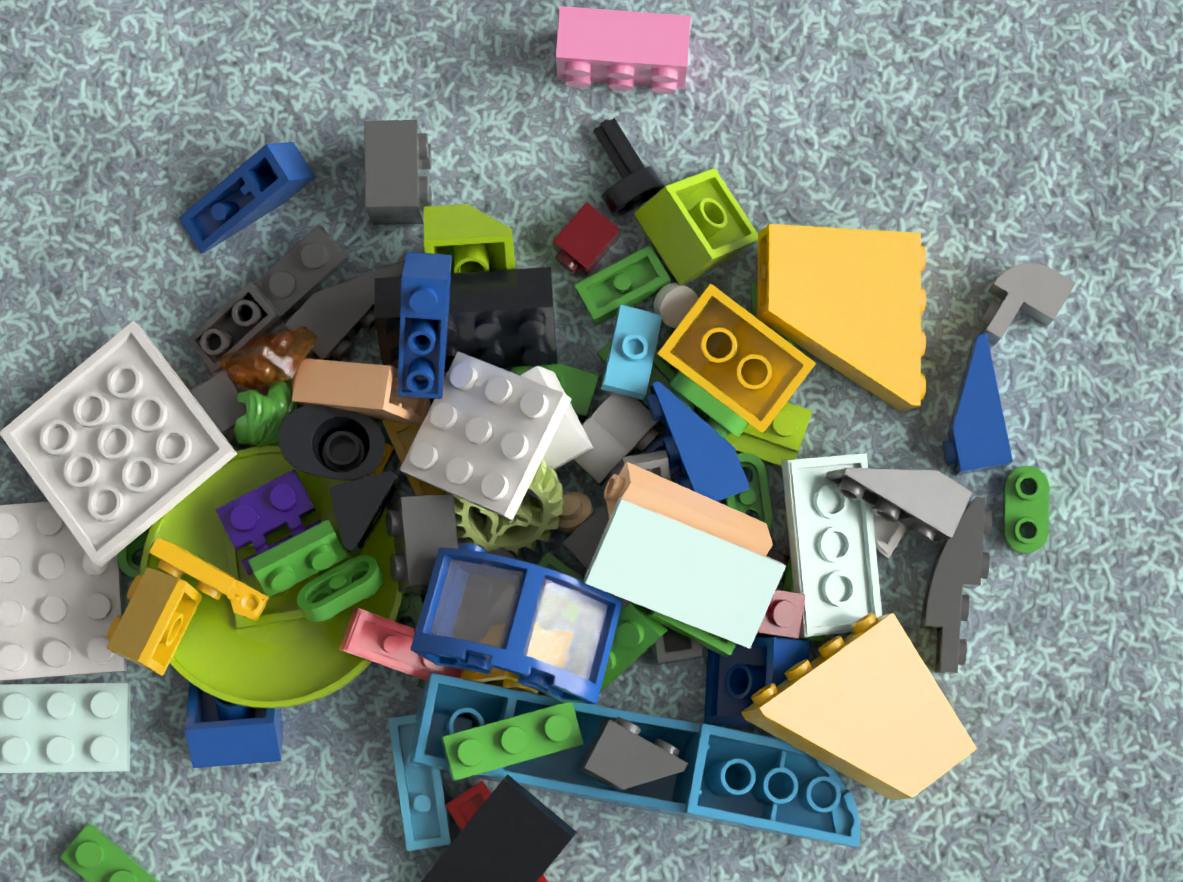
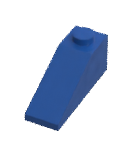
M294 142L266 144L180 216L179 220L202 254L287 202L316 177Z
M987 333L978 335L972 342L947 432L948 440L942 442L947 467L954 466L956 476L1007 467L1013 462Z

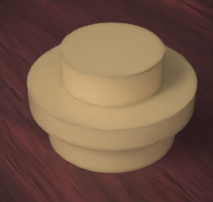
M569 492L562 496L564 510L563 515L559 516L560 523L558 524V529L568 534H572L593 514V506L590 499L580 492Z

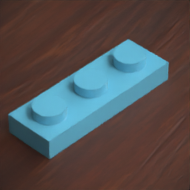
M416 714L388 718L407 851L452 844L441 769L409 763L417 720H415Z

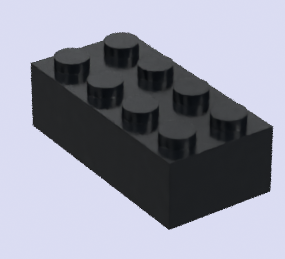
M551 267L451 273L444 372H448L457 352L464 353L499 368L558 364ZM402 277L375 278V324L382 365L398 369Z

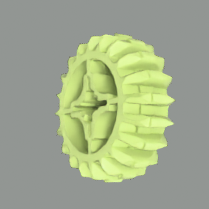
M542 459L529 486V489L538 496V499L530 497L529 492H526L513 521L453 495L457 538H463L464 543L482 547L485 549V553L503 547L506 551L512 550L517 557L522 547L526 546L535 551L537 546L536 539L548 542L551 535L550 530L558 529V524L560 523L559 516L563 515L564 510L563 488L557 479V473L553 466L546 467V461ZM471 506L479 508L480 513L486 514L487 517L485 518L476 513Z

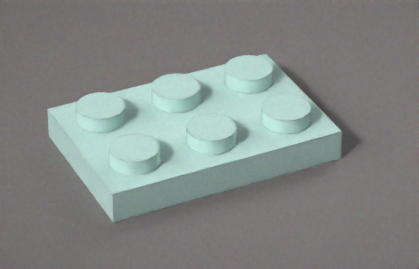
M130 683L0 685V773L130 771Z

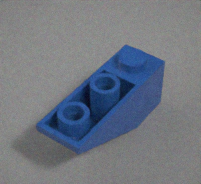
M406 252L401 278L397 396L442 399L452 255Z
M659 381L652 383L649 387L651 395L646 396L647 405L654 421L662 419L668 435L662 437L664 449L670 462L678 461L684 476L678 479V484L717 502L749 490L750 486L735 448Z

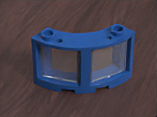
M460 543L458 549L439 547L410 650L437 666L460 668L484 674H490L492 667L518 674L517 683L545 693L559 701L597 705L623 601L603 590L585 584L583 580L581 581L528 562L485 553V549L474 544Z

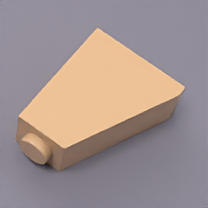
M299 358L297 372L292 380V401L304 406L322 405L357 412L373 419L418 426L422 425L429 409L430 398L397 396L398 369L388 365Z

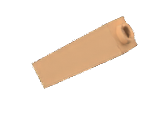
M626 462L619 475H612L605 487L604 499H606L609 519L618 498L621 497L764 556L768 554L773 546L767 523L629 462Z

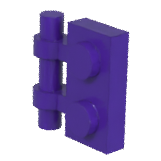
M295 469L216 509L234 548L239 551L253 544L256 550L255 554L241 560L249 576L254 573L248 560L322 523L319 520L307 527L304 526L301 518L311 514L316 509ZM288 525L292 535L269 546L265 537Z

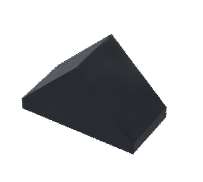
M390 470L328 487L343 546L352 557L360 555L402 484L398 475Z

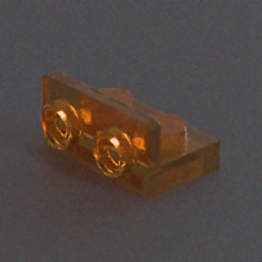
M306 326L289 331L283 330L278 334L258 338L248 349L223 355L219 364L229 371L228 376L233 382L249 389L292 379L318 336Z

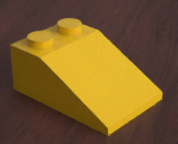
M711 283L657 353L762 434L816 364Z

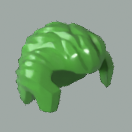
M284 377L273 380L269 386L267 396L261 395L256 390L238 393L237 402L246 404L247 408L246 414L238 418L235 424L234 433L238 443L260 448L278 445V432L283 420L293 410L300 408V404L292 401V380Z

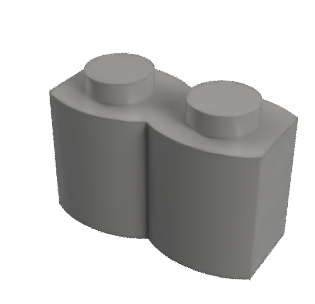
M613 392L582 425L593 448L573 459V461L601 486L606 480L609 481L612 475L620 474L624 467L622 457L629 456L636 448L643 453L657 439L660 433L655 428L660 423V420L654 421L650 410L637 398Z

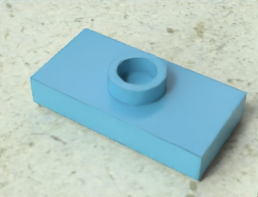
M620 305L617 311L601 385L602 390L641 400L645 398L663 315Z

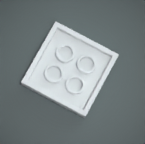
M457 352L444 378L442 399H434L400 471L407 476L513 521L571 398L563 392L464 353Z

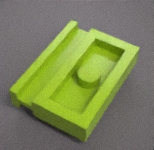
M786 402L763 434L748 424L739 437L731 432L725 440L735 448L737 453H750L760 458L762 462L782 468L781 461L796 460L813 411Z

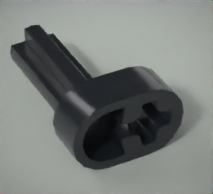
M615 118L604 120L600 123L599 127L593 130L622 180L609 187L601 196L613 217L626 214L650 200L664 188L653 167H645Z

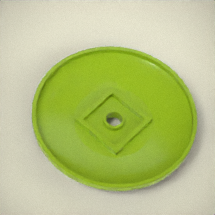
M279 446L252 447L236 451V456L151 526L144 545L140 575L143 576L147 567L171 575L157 567L160 558L149 553L155 540L162 538L267 595L255 574L249 576L241 560L256 553L253 544L237 551L216 509L295 469L284 459ZM295 469L316 511L301 518L304 526L307 527L319 520L322 522L329 520L343 545L328 487L353 480L331 479L307 474ZM388 509L384 512L360 555H370L378 562L384 573V581L381 587L370 598L359 601L327 621L313 622L306 619L297 604V595L308 582L354 558L348 553L347 558L335 563L330 568L322 570L294 584L291 588L271 596L258 620L234 613L227 595L222 593L220 599L217 600L195 587L199 580L184 572L181 580L190 584L203 597L170 664L190 683L204 692L232 704L257 709L290 708L308 704L343 688L360 675L372 662L339 650L354 607L396 622L402 606L404 593H399L398 581H393L390 573V557L392 554H395L394 537H389L386 529V513ZM287 525L265 538L270 546L292 535V532Z

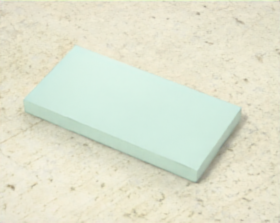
M867 453L781 461L794 593L806 595L799 637L854 632L851 625L863 616L872 612L876 617L882 616L872 505L862 499L857 501L842 495L837 491L838 485L825 478L828 471L843 468H868Z
M619 497L583 581L585 584L744 647L751 648L786 566L782 562Z

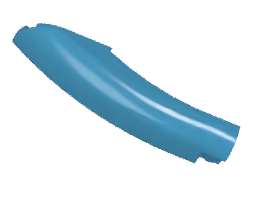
M430 673L426 679L415 720H417L409 763L449 771L440 737L566 702L559 701L553 697ZM573 703L584 745L470 776L500 783L508 774L524 788L715 824L859 848L860 823L855 800L851 791L847 790L843 781L835 772V769L781 739L704 723L699 724L596 705ZM617 717L638 726L641 729L638 736L654 744L656 739H660L676 747L680 751L677 757L688 763L683 772L624 790H614L576 768L601 721L611 720L615 722Z

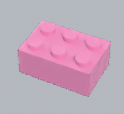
M560 6L556 48L557 80H565L567 86L575 88L590 87L591 82L608 83V88L617 91L633 90L634 85L651 86V91L659 94L676 93V88L685 89L691 16Z

